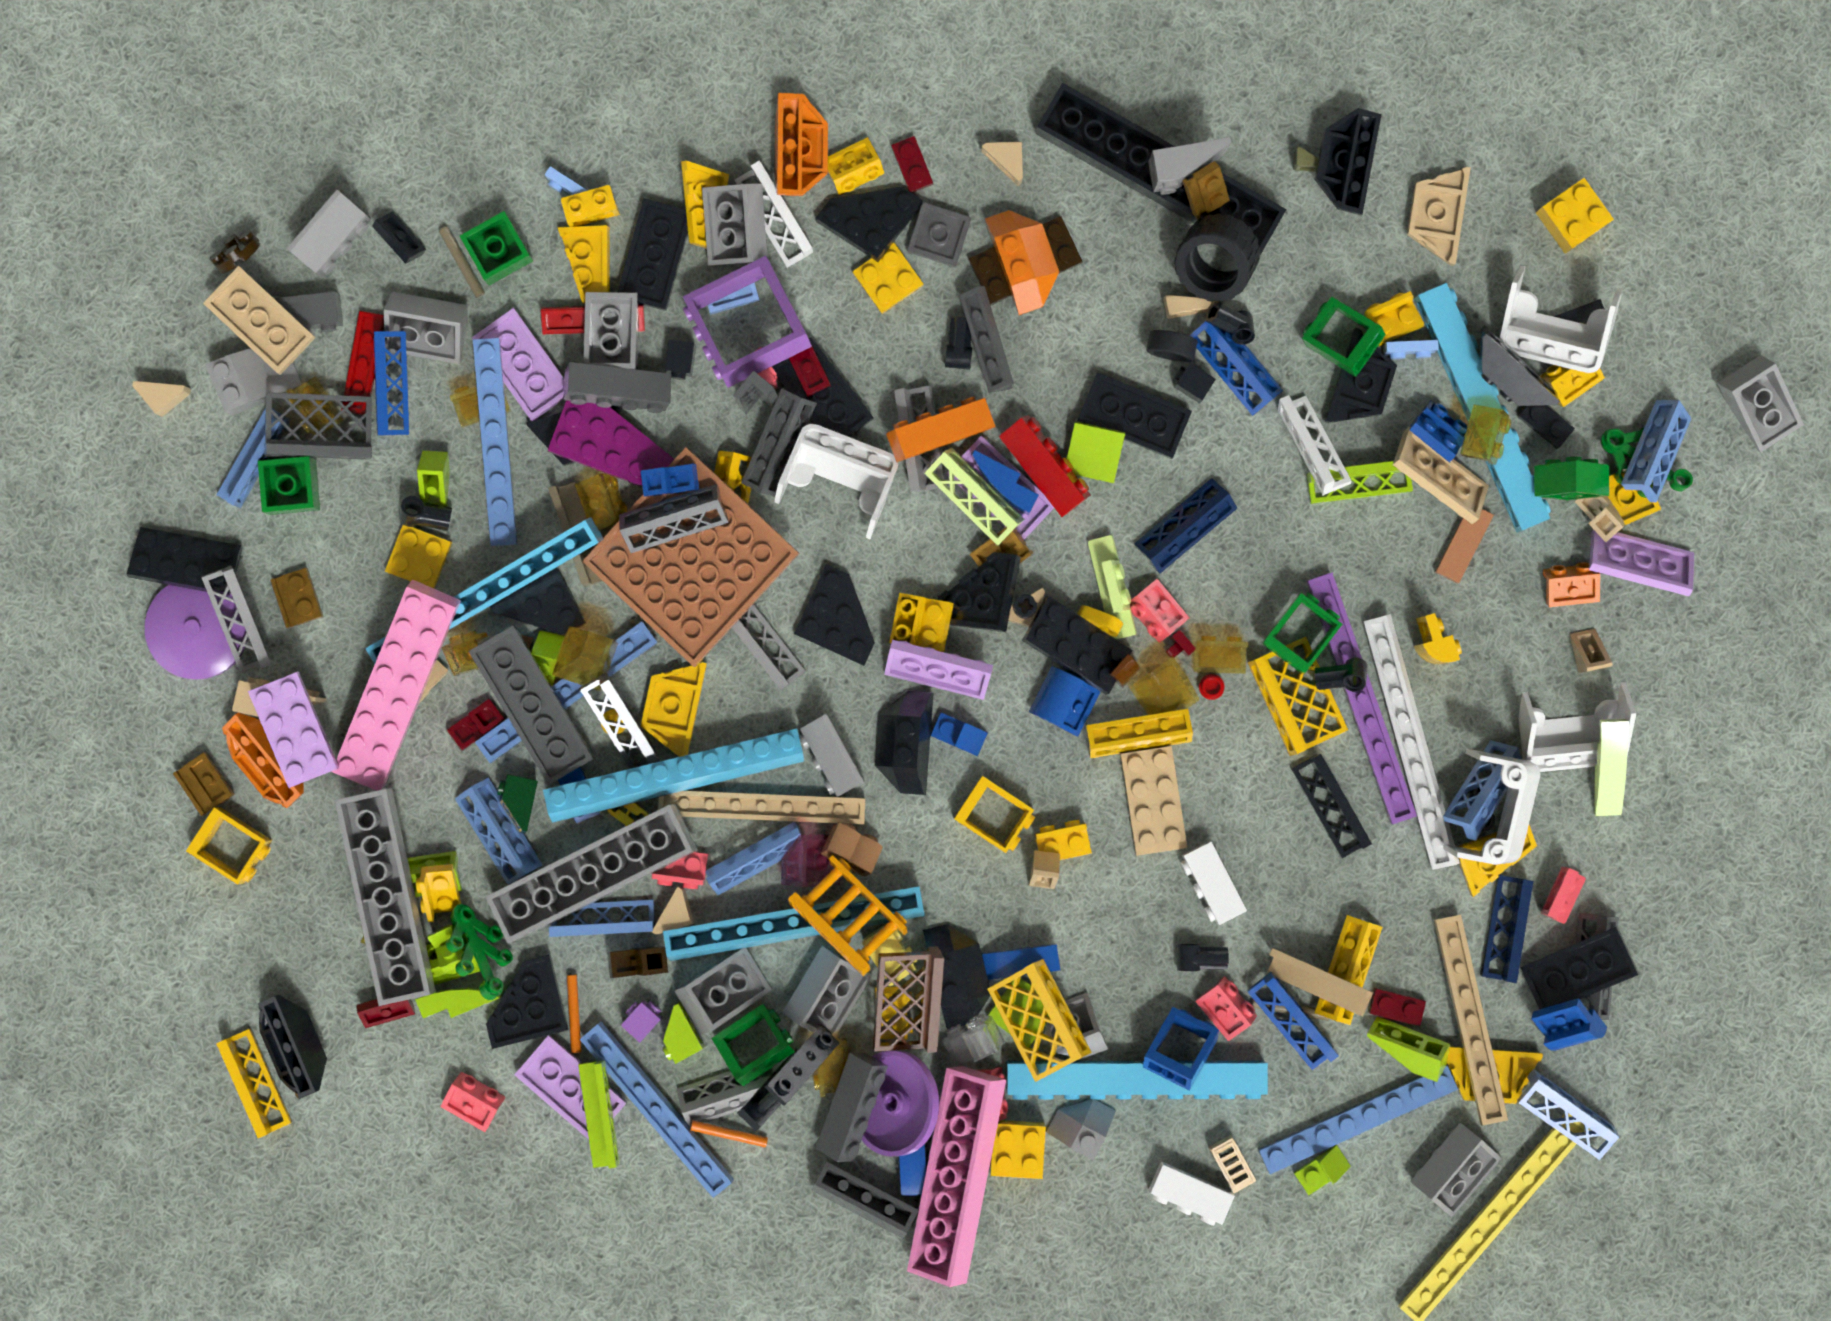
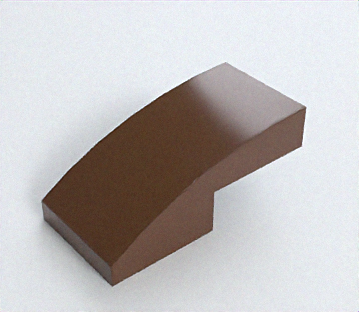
M1127 654L1109 675L1116 680L1120 687L1124 688L1139 671L1140 667Z

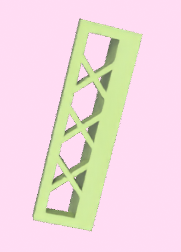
M952 447L944 451L925 472L997 545L1001 544L1025 520ZM941 463L949 470L950 480H941L934 473ZM955 484H964L968 488V498H960L955 494ZM973 502H982L986 506V516H978L973 511ZM991 520H1000L1007 529L998 536L992 530Z

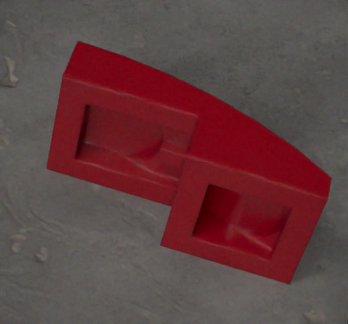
M488 699L469 712L466 717L447 729L446 732L462 752L504 721V718L491 700Z

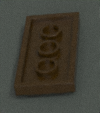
M1062 216L1042 224L1059 269V274L1083 263ZM995 247L968 259L980 286H985L990 306L1012 296Z

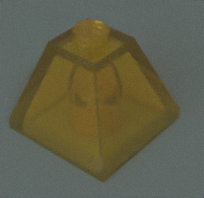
M569 626L552 675L583 686L602 674L608 673L618 643L613 639ZM600 685L593 688L594 690L600 692L602 690Z
M1174 657L1169 658L1129 686V689L1147 715L1188 709L1200 700L1188 677Z

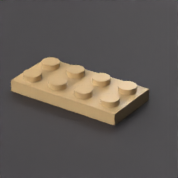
M240 266L203 303L279 375L316 338Z
M1411 426L1403 432L1393 466L1438 498L1440 502L1454 510L1459 516L1471 524L1475 523L1480 518L1489 485L1453 459L1449 463L1410 431Z
M1172 746L1120 754L1136 856L1187 848Z

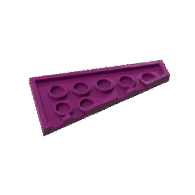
M566 400L547 451L643 487L642 470L668 467L675 460L611 407L603 408L595 403L576 405Z

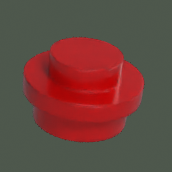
M1209 674L1200 680L1199 692L1204 698L1215 700L1222 696L1225 685L1219 676Z

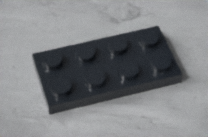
M643 198L617 293H637L638 304L667 311L688 236L686 209Z
M810 337L809 341L831 386L807 397L789 358L773 365L772 368L777 373L778 380L786 390L817 403L810 418L813 424L851 437L872 421L874 417Z
M1097 372L1077 421L1125 432V441L1173 459L1192 411Z
M140 527L126 574L129 578L207 592L201 576L228 566L233 568L236 575L243 548L237 544ZM224 576L209 580L212 590L223 594L227 585ZM228 590L227 596H230V590Z
M1050 596L1045 597L1022 639L1023 642L1105 695L1110 694L1116 683V680L1109 674L1127 654L1130 655L1133 651Z
M1618 926L1520 967L1539 1010L1577 998L1581 1000L1640 975Z

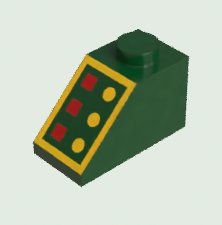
M507 774L505 780H500L497 795L501 796L500 803L519 832L525 834L528 830L538 781Z

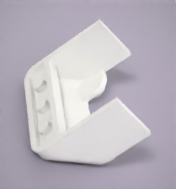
M1520 265L1511 285L1500 340L1517 356L1585 373L1596 372L1601 367L1623 289H1617L1610 310L1597 309L1593 311L1586 325L1536 313L1538 308L1537 297L1529 291L1521 290L1526 266Z
M808 424L802 428L779 480L774 502L780 503L788 483L797 487H804L811 482L814 474L862 492L859 498V506L863 512L872 515L866 538L871 539L897 472L898 462H896L894 455L887 451L822 426Z
M1626 682L1620 683L1617 700L1602 701L1596 707L1594 715L1545 720L1543 710L1532 707L1528 692H1522L1518 720L1523 760L1536 764L1540 772L1595 767L1597 765V742H1600V720L1608 719L1628 720V756L1636 710Z
M1466 749L1465 754L1478 760L1501 764V781L1504 785L1508 786L1497 836L1486 841L1482 851L1444 844L1443 849L1458 858L1494 865L1513 863L1520 858L1523 851L1540 780V769L1536 764L1527 760Z

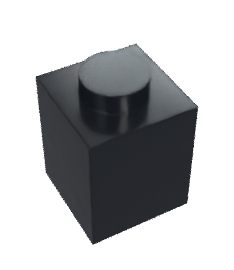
M669 340L665 371L671 374L672 379L685 380L686 376L692 377L696 352L695 343Z
M1189 363L1187 368L1181 366L1174 380L1178 382L1174 388L1200 404L1216 379L1192 363Z

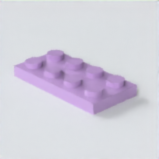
M514 308L472 337L473 340L500 338L503 381L531 421L536 420L564 400V377Z
M980 436L961 457L986 481L972 459V454L976 450L1020 473L1017 484L1039 495L1029 516L1012 506L1025 519L1015 528L1023 540H1025L1054 507L1033 483ZM957 484L968 494V488L964 484ZM976 502L986 511V506L982 502ZM996 520L1003 528L1006 527L1000 520Z
M1593 529L1591 532L1589 570L1690 596L1693 591L1694 552L1619 532L1609 541L1605 542Z
M892 639L884 675L984 700L993 665L987 664L982 660H971L963 658L958 654H948L936 651L931 647L924 648L912 645L907 641Z
M299 671L248 691L288 788L339 768Z
M548 1035L514 1075L589 1140L578 1064L582 1062L551 1035ZM609 1086L614 1118L627 1101Z

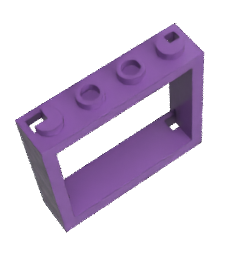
M767 256L683 296L687 305L683 310L689 322L694 320L696 326L692 327L698 341L704 339L706 345L702 349L708 361L714 360L716 365L712 369L718 380L723 378L727 388L747 379L753 371L759 373L812 347ZM765 277L793 333L725 366L698 310Z

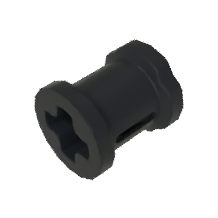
M1023 594L1016 598L1013 604L1014 613L1022 619L1030 618L1037 609V602L1029 594ZM1024 600H1028V605L1032 606V610L1029 609L1026 613H1022V608L1018 607V603L1021 604Z

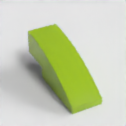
M453 988L419 997L415 1001L422 1018L445 1009L448 1010L450 1018H453L501 998L502 993L493 1000H487L481 995L479 988Z

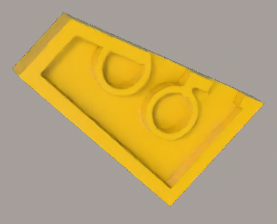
M681 161L689 243L707 249L702 188L727 186L729 174L689 161Z
M607 225L557 227L573 270V276L582 303L585 304L586 292H610V227Z
M1530 824L1528 825L1522 854L1513 863L1494 865L1458 858L1472 897L1477 895L1489 882L1492 883L1497 879L1498 875L1509 866L1516 864L1537 847ZM1497 832L1457 847L1482 851L1485 842L1491 838H1496Z

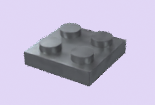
M923 202L907 252L956 268L972 217Z

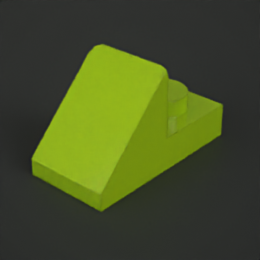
M539 631L531 653L550 685L553 686L556 680L565 636Z
M452 923L433 931L427 936L436 950L439 966L443 973L456 969V964L460 962L464 951V946L456 953L450 952L446 947V941L450 938L454 928Z
M1334 1145L1293 1173L1309 1196L1329 1182L1332 1184L1336 1183L1351 1166L1339 1147Z

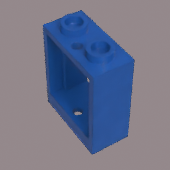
M1172 1007L1145 1054L1143 1068L1190 1091L1217 1042L1219 1029L1208 1021H1201L1193 1017L1186 1010ZM1173 1023L1206 1039L1191 1068L1158 1052Z

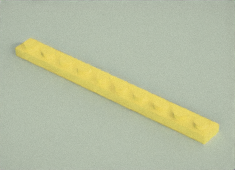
M1569 1123L1571 1132H1585L1583 1123ZM1552 1128L1398 1307L1414 1321H1424L1575 1147L1576 1143L1555 1128Z

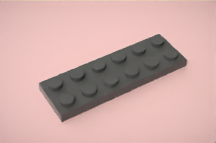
M515 625L468 651L548 785L594 759Z

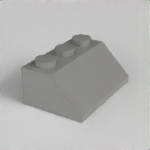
M739 184L702 188L708 265L752 263L767 256L762 184Z
M336 190L286 249L320 277L324 274L328 275L335 268L337 258L340 255L347 254L352 248L353 244L351 242L357 235L361 236L367 231L369 227L368 222L371 219L340 191Z
M392 292L384 308V331H406L407 355L460 364L468 325V305ZM385 337V348L389 352L396 353L401 348L400 337Z
M828 714L819 717L800 729L803 734L799 735L803 746L805 749L811 748L815 757L811 758L818 772L823 770L827 777L823 782L830 795L835 793L838 797L865 782Z
M822 946L782 1013L799 1026L815 1032L822 1024L836 1037L872 974L867 972L862 976L843 956Z
M1460 1122L1456 1128L1449 1132L1447 1139L1442 1145L1433 1151L1431 1158L1426 1164L1417 1170L1410 1182L1448 1215L1453 1217L1502 1158Z

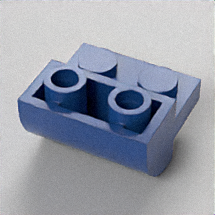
M1430 400L1410 425V431L1449 463L1457 455L1460 447L1466 442L1471 433L1468 430V426L1462 420H1455L1448 414V410L1442 404L1434 403L1432 400Z
M1051 666L1029 713L1078 737L1100 691L1083 680Z
M1579 998L1533 1011L1531 1018L1545 1036L1543 1044L1551 1051L1602 1038L1607 1030V1026L1594 1009L1587 1010Z

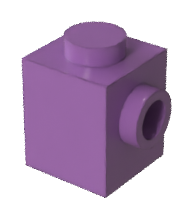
M643 1000L640 1004L635 1001L625 1012L629 1017L621 1026L640 1043L663 1018L659 1014L661 1009L652 1001L647 1003Z

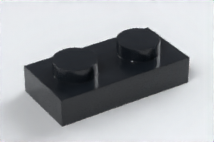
M393 211L374 221L372 227L405 264L422 256L426 251V248Z
M1547 405L1526 406L1518 415L1520 420L1556 449L1561 447L1575 429Z

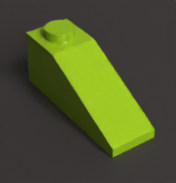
M1378 1016L1367 1033L1369 1039L1412 1073L1438 1082L1447 1065L1450 1049L1449 1043Z

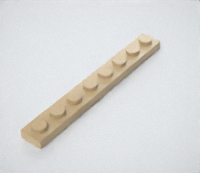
M681 791L660 796L658 810L669 804H676L682 817L865 824L866 798Z
M1457 915L1434 920L1480 1125L1508 1121L1462 917Z

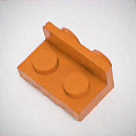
M1581 562L1576 564V566L1567 567L1554 565L1551 568L1543 569V576L1546 579V604L1548 607L1600 602V573L1589 570V563Z

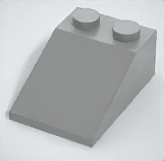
M1231 138L1153 150L1148 161L1153 192L1160 191L1161 195L1176 192V188L1184 185L1182 180H1190L1193 178L1192 174L1225 155L1231 144Z
M586 292L584 364L638 370V294Z
M251 348L227 355L205 365L224 411L232 416L266 402V392L288 393L303 386L293 362L279 375Z
M1762 355L1717 383L1728 406L1760 453L1804 425L1776 363Z
M747 948L736 951L674 990L701 1035L713 1031L772 991Z

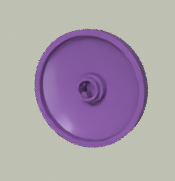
M168 585L156 595L146 614L145 638L150 653L165 670L182 678L198 680L218 676L236 663L207 592ZM214 595L218 603L221 597ZM224 599L220 607L221 613L232 618L236 610L235 603ZM238 613L236 620L242 622L240 615ZM224 619V620H225V623H226V625H227V628H228V625H229L230 621L227 620V619ZM234 623L229 633L232 638L242 641L246 630L243 626ZM233 642L236 650H238L240 645ZM243 646L239 657H241L246 647Z
M905 1051L880 1052L872 1057L888 1065L862 1141L868 1148L880 1155L890 1157L908 1155L921 1148L935 1128L939 1113L938 1089L928 1067L915 1055Z

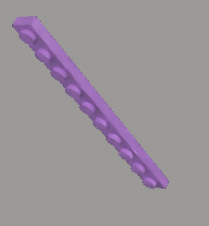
M1333 573L1308 580L1307 584L1311 595L1320 601L1318 606L1325 611L1328 608L1340 616L1338 621L1343 624L1328 643L1335 665H1344L1348 659L1353 657L1362 659ZM1320 619L1324 633H1326L1331 626ZM1367 674L1366 686L1363 690L1352 692L1344 688L1390 823L1396 824L1416 817L1417 814Z

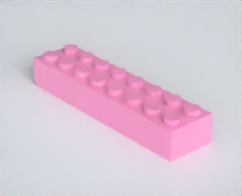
M412 580L407 585L336 761L339 768L331 772L376 791L384 787L461 600L415 580Z
M964 1066L946 1068L939 1113L934 1129L907 1272L948 1287L967 1283L1006 1079Z

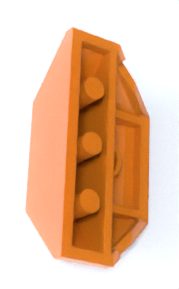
M778 93L775 120L774 167L777 195L803 196L828 174V123L804 94Z
M1010 210L985 218L1018 315L1042 308L1059 274V269L1042 223Z
M238 712L222 727L223 733L226 735L231 758L263 798L288 808L304 793V782L288 788L259 719Z

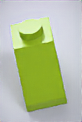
M422 450L417 468L420 499L426 503L447 507L450 476L448 452Z
M681 1001L673 1006L663 1040L665 1046L662 1047L669 1061L673 1059L675 1064L703 1050L705 1047Z

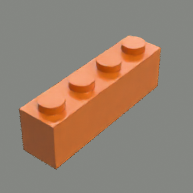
M974 396L961 401L962 406L954 408L951 404L938 409L939 414L931 416L930 412L915 417L916 422L911 424L907 420L894 424V430L886 433L896 462L996 427L986 399L983 398L976 401Z

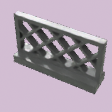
M266 392L264 456H310L312 458L370 460L372 458V397ZM272 399H283L290 408L279 417L272 410ZM288 399L297 401L294 404H292ZM301 400H309L316 407L306 418L295 407ZM314 400L324 402L318 405ZM328 401H335L342 408L333 419L321 408ZM342 402H350L346 407L342 404ZM354 402L366 403L365 414L359 420L348 410ZM291 410L303 420L293 430L282 420ZM318 410L329 421L320 431L308 421ZM344 411L355 422L346 432L335 422ZM271 414L277 419L272 424ZM364 418H365V426L361 423V421H362ZM278 422L289 432L283 440L271 439V428ZM304 423L316 433L309 441L301 440L295 433ZM330 424L342 434L335 442L328 441L321 434ZM358 425L365 432V443L354 442L347 434ZM292 435L296 440L287 439ZM319 436L323 441L313 440ZM345 437L349 442L340 441Z

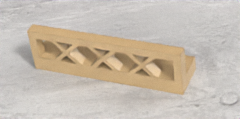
M1272 948L1269 955L1274 958L1267 974L1272 971L1278 979L1355 1014L1364 1015L1373 992Z

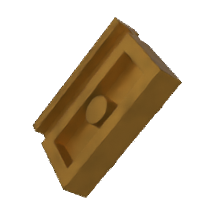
M1215 161L1192 174L1193 178L1190 180H1182L1192 213L1198 220L1204 212L1209 214L1230 201L1220 166Z
M1007 527L998 532L997 535L1000 536ZM1014 529L1001 544L997 545L989 539L971 552L970 556L978 566L987 561L986 558L993 552L1018 555L1021 557V563L1031 556L1033 551L1029 550L1026 542L1017 530Z
M308 568L270 579L286 628L289 629L323 617Z
M203 752L173 773L201 816L206 815L214 807H218L235 795L207 752Z

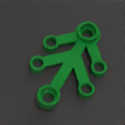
M1645 427L1639 431L1625 434L1619 429H1608L1601 436V446L1613 456L1618 470L1615 473V479L1619 484L1623 480L1621 473H1626L1628 468L1624 455L1632 459L1636 449L1629 445V443L1639 442ZM1670 469L1666 479L1669 481L1670 487L1679 492L1685 491L1693 483V477L1686 469H1679L1675 472ZM1637 490L1641 497L1646 498L1642 490Z
M458 904L453 908L450 915L454 928L450 938L446 941V947L452 953L462 949L464 946L462 935L463 932L465 933L467 943L460 962L456 964V972L463 977L470 974L474 970L472 963L474 956L484 979L479 986L480 993L485 999L493 1000L501 995L503 982L499 978L494 977L485 954L502 967L507 966L513 961V955L508 949L499 951L476 934V931L486 936L490 943H496L503 938V933L499 926L494 925L490 928L475 918V913L468 905Z

